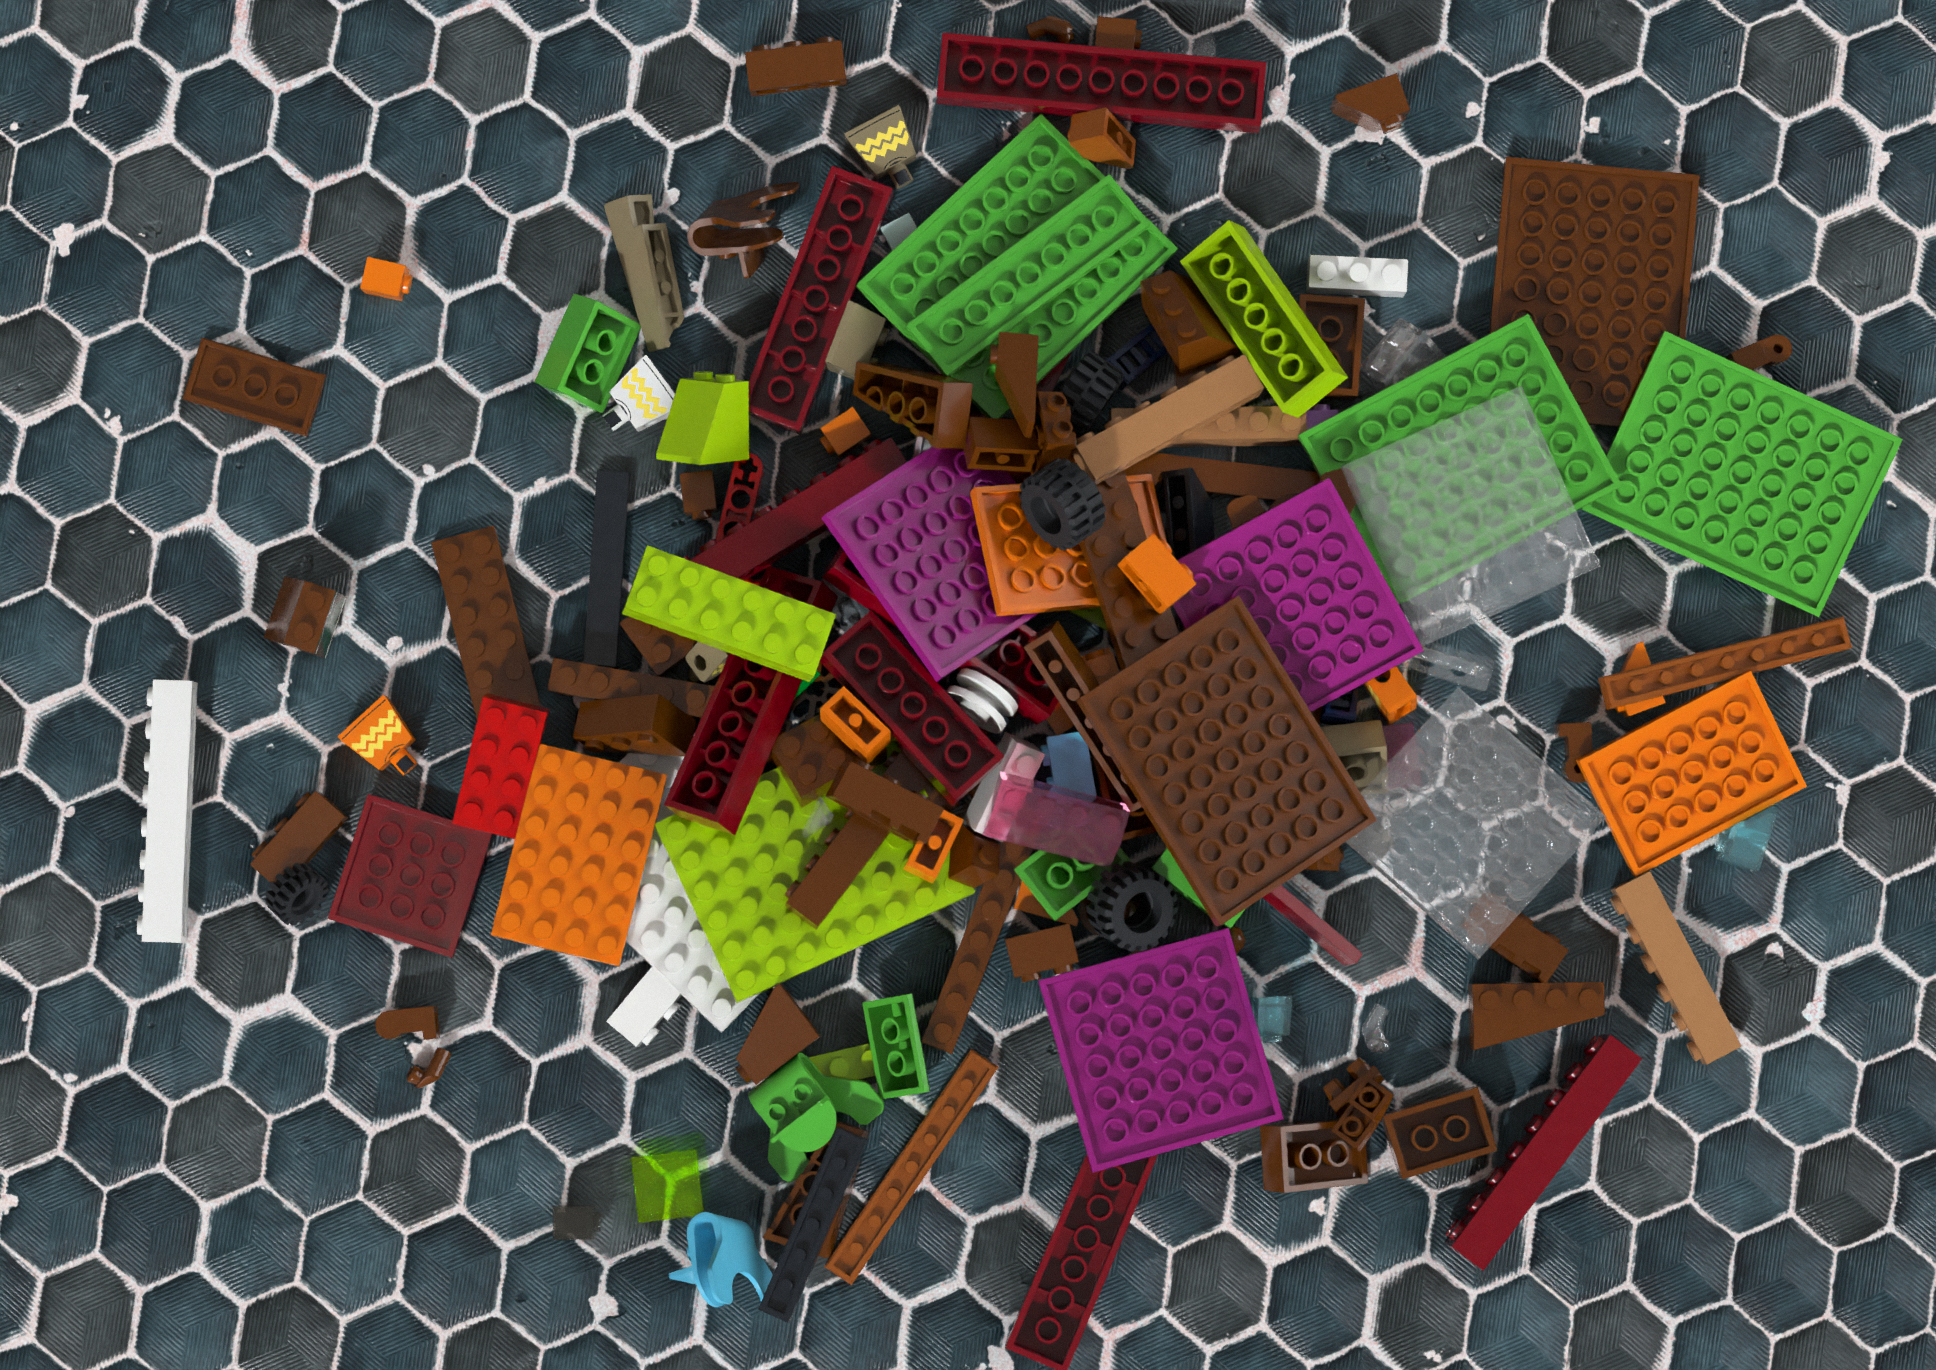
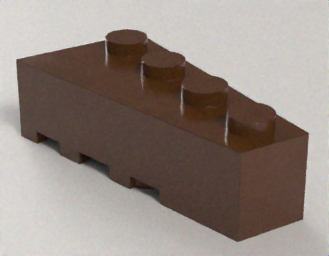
M856 362L853 394L878 411L886 412L890 415V419L896 423H903L911 429L910 432L918 437L926 438L929 440V444L935 448L965 449L973 383L886 362Z
M1604 982L1468 984L1469 1044L1471 1050L1605 1015Z
M837 1121L836 1128L839 1126L866 1139L868 1138L869 1130ZM831 1139L823 1147L814 1151L811 1160L803 1173L800 1174L794 1184V1188L782 1204L773 1223L764 1234V1239L786 1245ZM859 1164L820 1251V1257H831Z

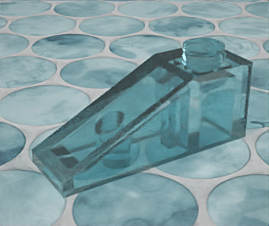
M1292 996L1252 997L1253 1014L1263 1043L1282 1042L1283 1035H1290Z

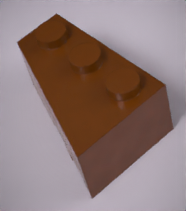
M660 694L580 702L573 738L583 744L587 751L593 753L617 752L685 756L694 735L696 720Z
M855 759L854 762L845 761L842 763L825 797L910 844L927 843L945 808L931 802L928 797L917 791L912 790L911 792L901 787V782L884 774L881 777L871 772L873 767L859 759Z
M1490 893L1488 897L1480 894L1458 927L1538 983H1547L1569 949L1559 944L1561 940L1546 930L1541 932L1533 927L1534 922L1521 912L1517 911L1516 914H1513L1504 908L1507 903L1495 894Z

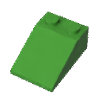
M1090 810L1016 867L1014 871L1055 922L1085 899L1089 892L1094 891L1095 887L1092 884L1095 879L1099 881L1102 878L1100 873L1105 869L1110 872L1111 865L1118 863L1123 866V862H1131V860L1117 842L1113 843L1112 836Z

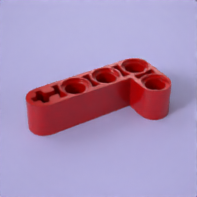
M749 453L748 460L735 461L716 535L718 543L725 537V529L729 525L744 522L745 526H747L753 520L764 476V467L758 456ZM748 462H753L754 468L757 469L756 473H750L748 479L749 485H754L753 489L745 485H736L737 481L744 482L745 473L740 468L741 466H747ZM740 492L750 496L749 505L743 509H737L732 504L733 497ZM748 578L745 581L759 586L762 579L754 580Z

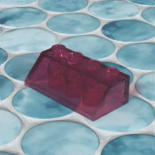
M1000 771L982 835L1110 868L1121 845L1130 811L1124 803Z

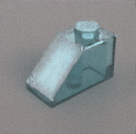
M1767 807L1727 828L1725 833L1720 832L1714 847V851L1718 852L1716 860L1750 871H1759L1779 808Z

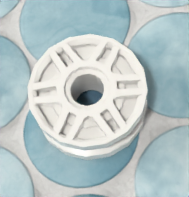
M968 668L961 669L956 677L961 687L956 685L949 686L946 691L947 694L978 727L995 734L1001 733L1007 724L1003 716H1013L1018 709L1015 699L987 676Z

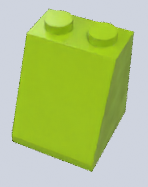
M696 371L693 372V377L681 378L656 452V459L696 465L748 460L749 381L735 380V374H716L713 377V372Z

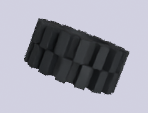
M304 862L301 865L299 863L293 864L292 869L289 866L286 867L283 875L278 873L275 876L278 880L276 882L271 881L269 885L272 890L266 891L265 894L267 897L265 899L267 907L286 925L290 923L294 926L297 924V921L300 924L304 923L305 917H313V911L315 909L319 911L322 907L319 903L325 902L327 896L324 895L329 892L327 881L310 865Z

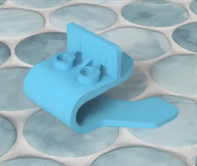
M709 1212L695 1215L687 1227V1255L692 1266L669 1273V1279L697 1285L700 1294L709 1305L721 1307L733 1302V1279L737 1273H740L751 1281L759 1295L760 1301H762L773 1274L756 1248L754 1233L749 1224L741 1220Z

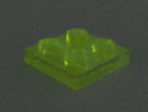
M697 1149L631 1157L638 1223L692 1217L704 1212Z

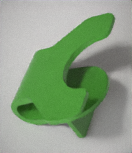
M803 1053L795 1055L748 1093L751 1104L770 1128L768 1161L780 1177L787 1182L795 1181L803 1173L810 1161L806 1152L815 1151L823 1147L831 1139L837 1124L836 1112L848 1114L859 1124L867 1125L884 1110V1101L870 1083L861 1080L825 1076Z

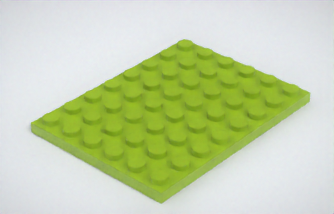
M892 740L886 746L887 759L894 750L899 753L902 751ZM882 763L874 767L871 772L882 777L887 768ZM778 768L760 776L735 835L683 819L677 814L655 823L656 831L736 1003L975 894V890L970 886L949 879L950 850L933 884L903 870L915 844H910L890 833L818 929L815 930L785 907L788 898L784 895L795 880L801 883L807 876L808 872L804 868L815 854L820 857L828 848L824 842L835 827L841 831L848 822L844 818L848 809L825 797L826 794L801 808ZM923 789V790L921 791V794H923V795H925L926 797H928L927 794H926V792H925V789Z

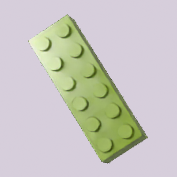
M1228 220L1180 261L1243 355L1245 354L1252 368L1283 413L1299 418L1348 378L1245 227Z
M648 545L641 558L622 611L623 615L810 682L815 676L836 616L834 613Z

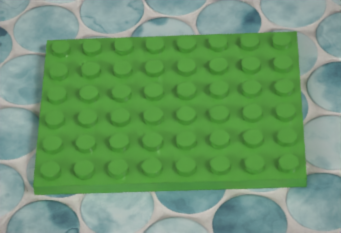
M1040 114L859 281L856 288L928 358L905 329L906 325L1105 178V176L1089 160L1084 159L1070 145L1069 141ZM1145 215L1144 217L1150 223L1148 229L1010 331V333L1039 335L1037 384L1140 288V281L1150 278L1177 253L1178 248ZM988 347L949 376V378L973 383L971 402L987 418L1001 419L1010 410V407L995 378V364L989 363L990 347Z
M1529 314L1298 435V439L1320 478L1324 473L1340 468H1347L1353 473L1359 492V499L1350 516L1399 605L1622 486Z
M1663 331L1606 453V457L1622 486L1581 509L1819 617L1903 439L1669 332Z

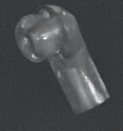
M1375 1003L1362 1025V1034L1366 1046L1372 1052L1383 1054L1389 1049L1390 1042L1385 1038L1381 1025L1387 1017L1389 1010Z

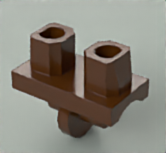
M1357 1058L1346 1069L1355 1080L1349 1087L1345 1088L1335 1078L1323 1088L1330 1100L1329 1105L1339 1118L1342 1117L1350 1106V1103L1347 1101L1366 1075L1379 1084L1384 1081L1381 1073L1374 1065L1370 1067L1360 1058Z

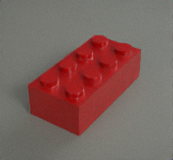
M489 693L483 696L452 824L515 839L539 745L542 743L550 711L549 708Z

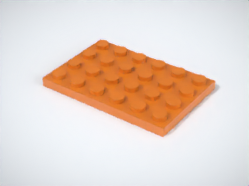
M1152 474L1126 476L1146 537L1148 538L1154 533L1158 539L1162 538L1167 542ZM1021 484L974 487L970 491L997 616L1100 607L1080 544L1071 549L1060 550L1041 539L1032 529L1021 508V500L1019 498Z
M1751 670L1711 688L1576 759L1631 874L1635 877L1807 787Z
M540 744L491 936L620 967L667 774Z

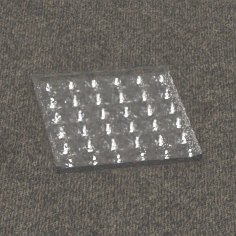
M1522 386L1341 466L1410 626L1421 646H1425L1600 567Z
M1458 687L1361 792L1377 821L1347 840L1346 843L1479 960L1606 817Z

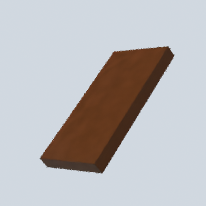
M202 337L182 399L308 438L327 375Z

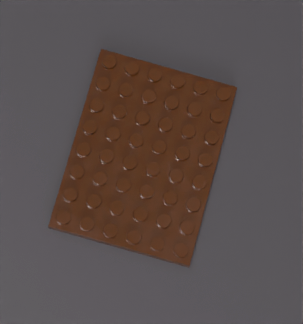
M1505 157L1489 334L1529 314L1588 424L1618 428L1663 331L1684 340L1686 338L1700 175Z
M1239 596L1232 598L1076 699L1215 926H1221L1377 821Z

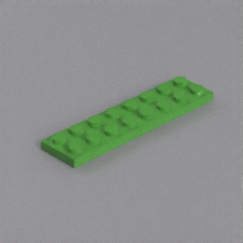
M1109 174L909 322L905 329L941 374L949 377L990 347L991 344H994L998 340L999 332H1010L1148 229L1150 223Z

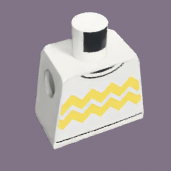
M645 355L610 390L609 393L617 405L602 416L613 431L627 421H630L639 432L668 418L675 393L648 356Z

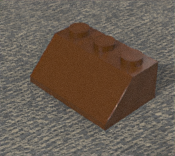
M1167 271L1140 281L1142 308L1180 373L1240 352L1239 347L1192 278L1173 271Z

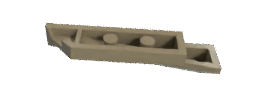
M652 195L625 196L606 203L604 209L649 352H654L670 346L669 338L673 330L682 324L684 313L666 223L654 224Z

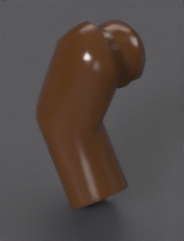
M1047 16L1025 25L1030 40L1048 33L1057 36L1059 43L1064 44L1071 42L1074 38L1071 23L1055 16Z

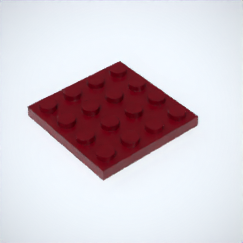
M368 794L328 919L454 958L493 834L452 824L453 820Z

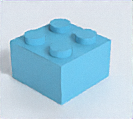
M1074 732L1046 737V745H1041L1040 749L1045 754L1042 760L1043 766L1050 765L1051 777L1046 778L1048 797L1055 798L1056 804L1095 798L1096 790L1089 748L1080 733Z

